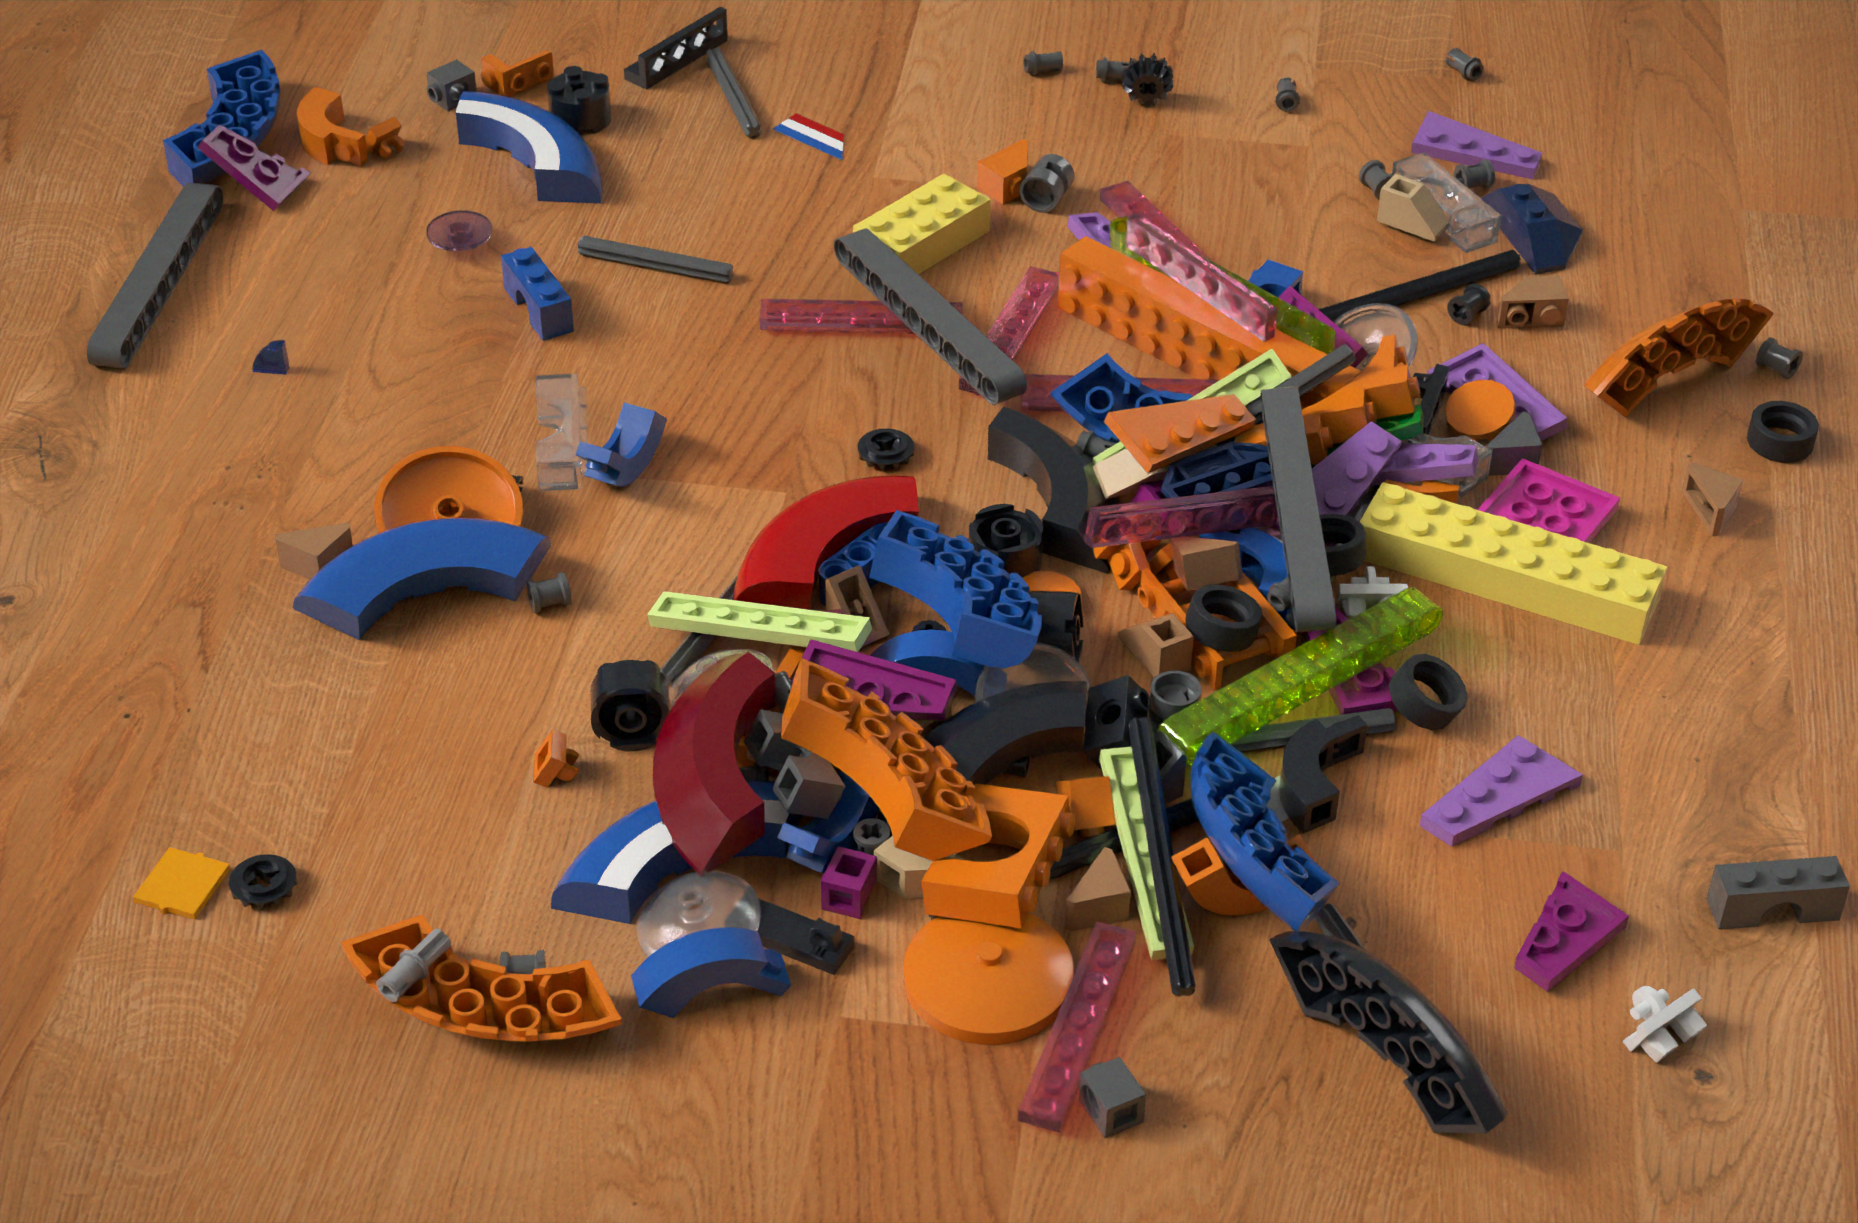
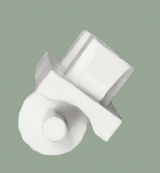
M1366 566L1364 577H1351V584H1339L1335 606L1353 626L1365 624L1367 618L1366 611H1379L1380 624L1383 626H1398L1408 596V585L1389 584V577H1376L1375 567Z
M1650 986L1640 987L1632 995L1634 1007L1630 1009V1014L1635 1020L1643 1018L1646 1021L1641 1023L1637 1027V1031L1622 1042L1630 1052L1641 1046L1656 1063L1679 1046L1665 1028L1671 1026L1681 1040L1687 1043L1707 1027L1700 1014L1694 1008L1702 998L1693 988L1666 1006L1665 1002L1669 1000V995L1664 989L1656 991Z

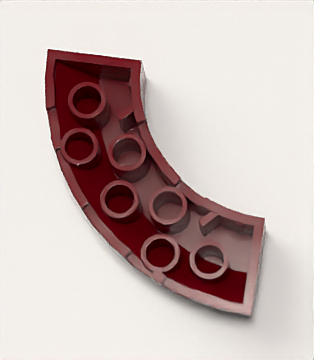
M749 651L723 657L698 676L673 705L663 723L656 743L653 758V788L660 811L661 822L663 825H666L675 848L701 877L765 835L764 801L746 782L739 769L736 757L741 737L746 736L759 710L769 711L775 706V672Z

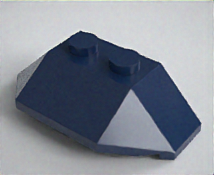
M1527 183L1499 188L1481 197L1480 204L1535 275L1566 268L1569 258L1582 236L1583 229L1555 194Z
M1228 442L1187 456L1169 464L1161 492L1182 517L1201 529L1203 527L1214 528L1257 513L1275 498L1267 446L1257 443Z

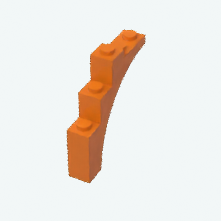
M1396 334L1381 337L1377 353L1370 364L1355 379L1332 395L1302 409L1311 465H1317L1325 459L1328 449L1333 448V444L1346 442L1371 421L1377 423V419L1414 412L1415 398H1420L1419 383L1417 377L1410 376L1406 350L1404 346L1398 347ZM1264 424L1253 425L1251 429L1236 435L1234 442L1257 443L1267 446Z

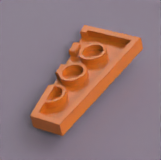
M1235 394L1108 412L1104 419V423L1148 474L1251 429L1256 421V418Z

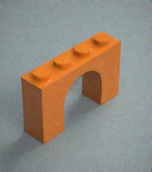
M975 784V790L972 795L977 804H984L990 821L992 837L989 843L1015 847L1020 851L1008 858L992 862H976L947 857L932 861L921 881L925 914L1021 928L1028 913L1035 911L1038 894L1042 887L1048 885L1051 868L1054 862L1060 861L1066 838L1073 835L1075 814L1070 813L1068 795Z

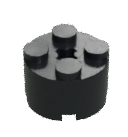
M569 66L564 69L563 74L556 76L547 84L549 112L564 120L580 136H582V130L592 129V134L602 131L610 124L611 103L607 75L582 71V68L578 66Z
M996 504L985 507L975 514V520L972 523L970 522L969 542L973 544L974 550L980 553L981 550L987 549L1005 562L1003 569L1009 574L1017 573L1023 578L1034 571H1040L1042 565L1043 524L1033 511L1025 508V513L1014 510V505Z
M1028 591L1031 598H1036L1039 603L1037 612L1038 615H1042L1036 645L1031 655L1022 662L1023 667L1078 668L1083 649V640H1080V627L1084 628L1081 595L1075 592Z
M622 660L614 663H604L598 668L597 675L592 681L590 689L591 726L595 735L599 739L601 736L610 742L611 747L622 751L643 750L655 744V739L658 738L663 723L670 712L669 685L658 664L650 660Z

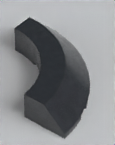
M1003 407L988 426V460L1015 471L1023 478L1029 476L1037 484V491L1044 499L1048 508L1042 518V553L1108 574L1111 569L1108 560L1096 559L1093 545L1097 535L1122 511L1119 497L1105 499L1093 469L1095 465L1093 457L1078 447L1074 441L1027 415Z
M1087 681L1037 683L1009 689L986 697L965 707L943 721L926 735L924 739L934 748L941 745L958 763L955 770L961 773L966 781H971L974 786L975 784L987 785L996 776L1009 769L1010 763L1029 755L1035 758L1053 753L1083 752ZM879 810L877 819H880L888 824L886 817L884 816L882 811Z

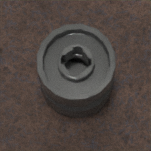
M1046 154L1041 157L1020 185L1021 199L1026 206L1040 213L1053 210L1074 181L1073 167L1066 159L1056 154Z
M1167 671L1160 673L1151 683V707L1148 719L1154 722L1159 730L1163 731L1176 745L1188 743L1195 738L1198 732V710L1200 709L1202 690L1197 678L1182 671Z

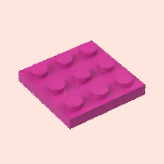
M1522 458L1478 510L1591 543L1618 510L1620 497Z

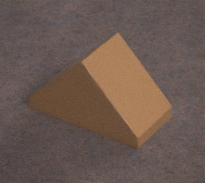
M1690 463L1687 466L1682 493L1712 537L1719 536L1737 507L1743 480L1697 463Z
M349 523L275 534L280 567L309 580L327 563L353 546Z
M1176 535L1171 537L1175 573L1187 590L1239 580L1243 577L1238 542Z
M860 565L825 580L826 612L870 617L872 631L862 647L890 635Z
M1103 848L1067 898L1066 929L1076 931L1128 920L1131 891L1112 849Z

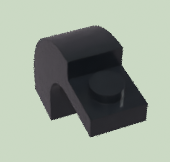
M1359 715L1336 722L1328 728H1325L1318 719H1315L1295 732L1286 745L1282 761L1279 795L1284 811L1302 834L1336 820L1340 791L1323 774V771L1330 766L1364 752L1368 724Z

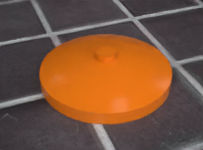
M438 446L427 448L405 457L385 475L378 487L374 501L375 526L377 534L389 529L421 521L447 518H474L505 522L522 527V496L513 476L494 458L466 447Z
M1028 913L1021 928L938 916L925 924L911 940L905 953L903 983L907 999L914 1011L924 1022L951 1038L985 1045L1020 1041L1050 1026L1062 1014L1070 1000L1074 977L1072 955L1064 939L1052 926Z

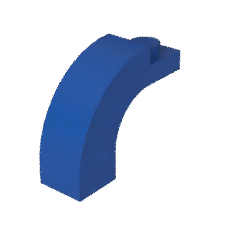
M624 402L616 427L610 439L603 447L580 441L576 456L587 461L585 466L587 469L584 476L619 487L628 486L633 483L650 463L661 440L667 418L656 411Z
M1244 525L1241 528L1240 534L1203 527L1200 538L1238 542L1242 572L1258 585L1260 593L1268 601L1269 587L1274 583H1280L1287 577L1282 543L1263 531ZM1284 609L1283 611L1276 610L1277 613L1286 622V615L1288 614L1290 609Z
M920 630L905 633L886 641L870 654L873 657L956 679L957 686L965 689L979 700L1004 692L1006 687L1007 674L1002 672L1000 668L989 667L952 656L955 640L953 633L950 631Z
M839 771L838 776L844 783L845 788L840 801L835 805L829 819L815 817L804 827L783 823L777 837L790 843L786 858L820 873H825L838 846L854 851L857 849L858 844L853 837L855 825L863 819L876 818L880 809L860 785L847 774Z
M731 927L706 929L675 939L651 954L631 975L639 1007L671 1018H675L697 994L717 985L727 983L745 984L782 996L791 986L781 954L772 949H764L757 931Z

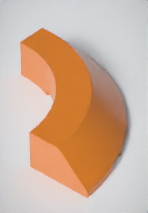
M1735 298L1707 303L1673 315L1647 327L1628 340L1604 361L1583 386L1627 418L1632 410L1657 387L1656 380L1669 372L1676 374L1685 368L1695 365L1697 359L1719 362L1732 368L1774 313L1760 303Z
M801 659L782 716V739L797 744L824 758L860 785L886 817L892 831L895 848L934 861L989 843L992 833L984 804L976 803L972 795L975 790L974 785L971 781H966L965 777L955 770L958 763L941 745L934 748L921 736L924 729L903 712L899 713L898 716L892 714L887 704L881 701V697L871 692L869 696H864L847 686L850 679L806 659Z
M421 914L342 941L341 945L350 963L371 988L382 996L378 991L379 987L376 986L377 980L396 965L400 960V954L404 950L412 951L433 931V928L429 925L424 915ZM450 946L428 967L429 974L425 979L416 981L397 1002L387 1000L403 1012L428 1024L455 1033L503 1041L565 1039L596 1033L622 1025V1019L589 959L558 967L534 968L533 974L508 973L505 966L487 963L475 958L468 961L455 954L452 946Z

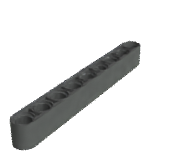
M189 182L184 185L90 337L87 346V359L90 365L126 369L219 215L223 204V191L220 186Z
M864 228L835 239L834 251L841 265L990 404L997 405L1022 395L1027 391L1026 377L1021 368L870 230Z
M1298 387L1261 390L1262 417L1295 629L1297 633L1336 629L1334 598Z

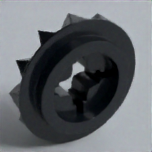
M888 428L876 429L860 438L858 442L859 459L866 461L868 467L879 466L881 471L885 467H891L896 470L899 464H908L910 457L914 456V442L910 436L902 431Z
M271 854L257 855L244 860L234 868L229 877V887L233 899H239L244 908L256 904L260 910L265 903L271 902L278 906L280 898L291 897L292 887L297 885L296 871L292 863L281 856ZM259 876L261 880L270 883V886L263 887L261 884H257V877Z

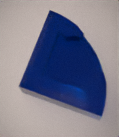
M285 340L272 341L268 346L262 348L253 362V372L286 375L290 367Z

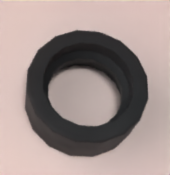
M1769 401L1760 404L1753 410L1746 439L1749 446L1758 455L1769 460L1797 462L1807 458L1813 452L1819 423L1816 416L1801 405L1787 401ZM1780 427L1793 431L1798 435L1787 436L1777 434L1768 428Z
M1329 513L1319 515L1324 543L1343 544L1332 547L1325 546L1329 575H1344L1355 571L1364 563L1366 557V532L1364 526L1355 518L1342 514Z
M1207 585L1197 589L1192 596L1185 618L1186 628L1197 641L1212 649L1226 652L1242 651L1250 647L1256 638L1262 620V609L1255 599L1241 590L1224 585ZM1211 614L1224 615L1236 622L1223 621Z
M1428 654L1413 655L1406 660L1392 676L1389 684L1391 699L1399 712L1415 725L1429 730L1443 729L1450 724L1465 708L1468 699L1466 686L1459 674L1443 660ZM1414 680L1421 681L1429 686L1438 695L1442 704L1426 697Z

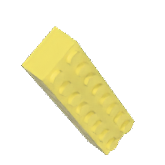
M1382 482L1360 520L1366 532V557L1364 560L1366 562L1640 645L1658 605L1667 566L1647 559L1637 558L1610 548L1583 542L1577 538L1563 536L1546 531L1540 527L1519 523L1506 517L1482 512L1469 506H1462L1432 495H1425Z

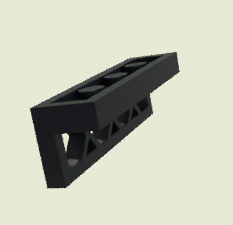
M718 7L639 54L638 61L624 69L625 80L647 90L704 56L709 49L713 50L727 42V10Z

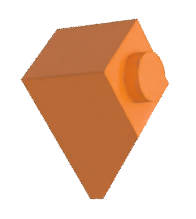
M1022 139L978 161L977 189L1001 204L1021 196L1020 185L1027 176L1028 141Z
M1109 776L1055 781L1057 793L1069 796L1070 813L1075 814L1074 830L1080 829L1081 837L1098 835L1105 832L1104 826L1115 825Z

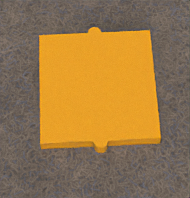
M169 847L134 894V903L159 909L161 914L169 912L195 920L230 871V864L204 857L202 852L193 854Z

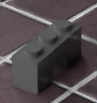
M760 709L744 740V744L757 765L771 767L780 771L772 789L787 813L829 819L835 805L842 797L845 788L844 783L830 762L797 744L781 738L782 713Z
M1837 856L1715 865L1706 899L1718 929L1758 927L1766 910L1776 904L1785 902L1791 903L1799 923L1840 920L1850 885Z

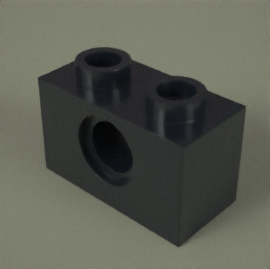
M1129 675L1090 687L1088 690L1083 753L1101 770L1099 760L1101 750L1131 747L1129 735L1130 720L1135 717L1139 719L1143 717L1148 718V710L1151 707L1150 696Z

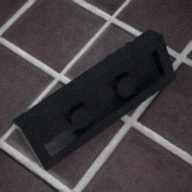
M1436 364L1434 372L1431 374L1414 373L1413 377H1417L1424 421L1423 434L1411 438L1410 443L1427 444L1446 394L1449 366Z
M743 893L723 920L724 928H743L757 931L764 948L772 949L779 954L832 975L836 974L854 948V936L841 931L839 925L831 924L821 918L815 921L747 893Z

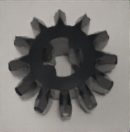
M1142 53L1139 56V60L1130 58L1128 66L1124 67L1122 72L1124 92L1129 93L1131 101L1139 99L1141 105L1146 101H1151L1155 106L1157 98L1166 100L1168 92L1172 91V66H1168L1165 57L1157 60L1155 53L1150 58H1146Z

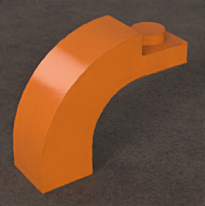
M315 86L301 99L297 108V119L303 149L313 159L326 165L337 159L362 167L368 161L365 134L340 127L339 125L345 121L341 94Z
M1300 834L1286 841L1292 850L1300 847L1315 861ZM1208 837L1171 857L1192 897L1206 910L1229 916L1249 915L1269 910L1230 870L1223 859L1216 853Z

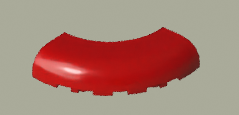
M889 475L848 480L813 492L785 508L772 518L750 545L738 572L733 600L809 610L812 590L819 575V567L824 561L872 526L883 522L888 523L896 510L918 517L919 507L915 477Z

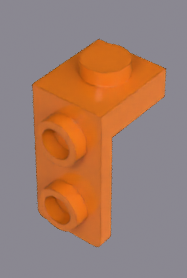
M548 50L510 66L492 54L481 58V79L487 88H490L498 95L511 97L554 77L553 56Z

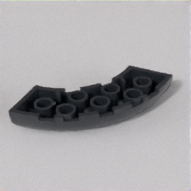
M1288 931L1269 939L1304 1016L1325 1019L1339 1026L1347 1022L1355 1029H1358V1038L1371 1047L1385 1062L1390 1059L1408 1076L1403 1083L1419 1105L1433 1132L1487 1133L1504 1120L1508 1114L1495 1086L1469 1045L1444 1014L1415 985L1392 966L1371 952L1334 936L1306 931Z

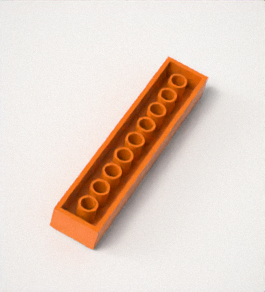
M1087 236L1060 253L1059 309L1209 385H1213L1270 349L1274 350L1292 377L1328 355ZM1349 365L1299 397L1301 409L1316 404L1337 392L1355 379L1362 371Z

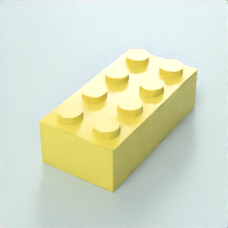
M942 174L854 225L853 232L867 228L917 274H920L990 232L991 199L952 177Z

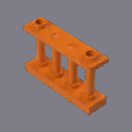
M1149 568L1143 569L1141 573V586L1138 588V597L1142 606L1148 608L1155 618L1173 613L1186 627L1185 618L1190 603L1179 606L1172 598L1173 595L1188 591L1181 580L1177 578L1161 584ZM1243 572V577L1239 580L1215 585L1230 586L1241 590L1259 604L1262 609V620L1256 640H1254L1250 647L1242 651H1221L1218 653L1215 649L1201 644L1195 638L1193 640L1192 664L1197 674L1201 678H1205L1213 690L1221 688L1224 666L1263 653L1270 655L1280 668L1294 663L1297 635ZM1233 619L1225 620V621L1233 622V623L1236 622V621L1233 620Z

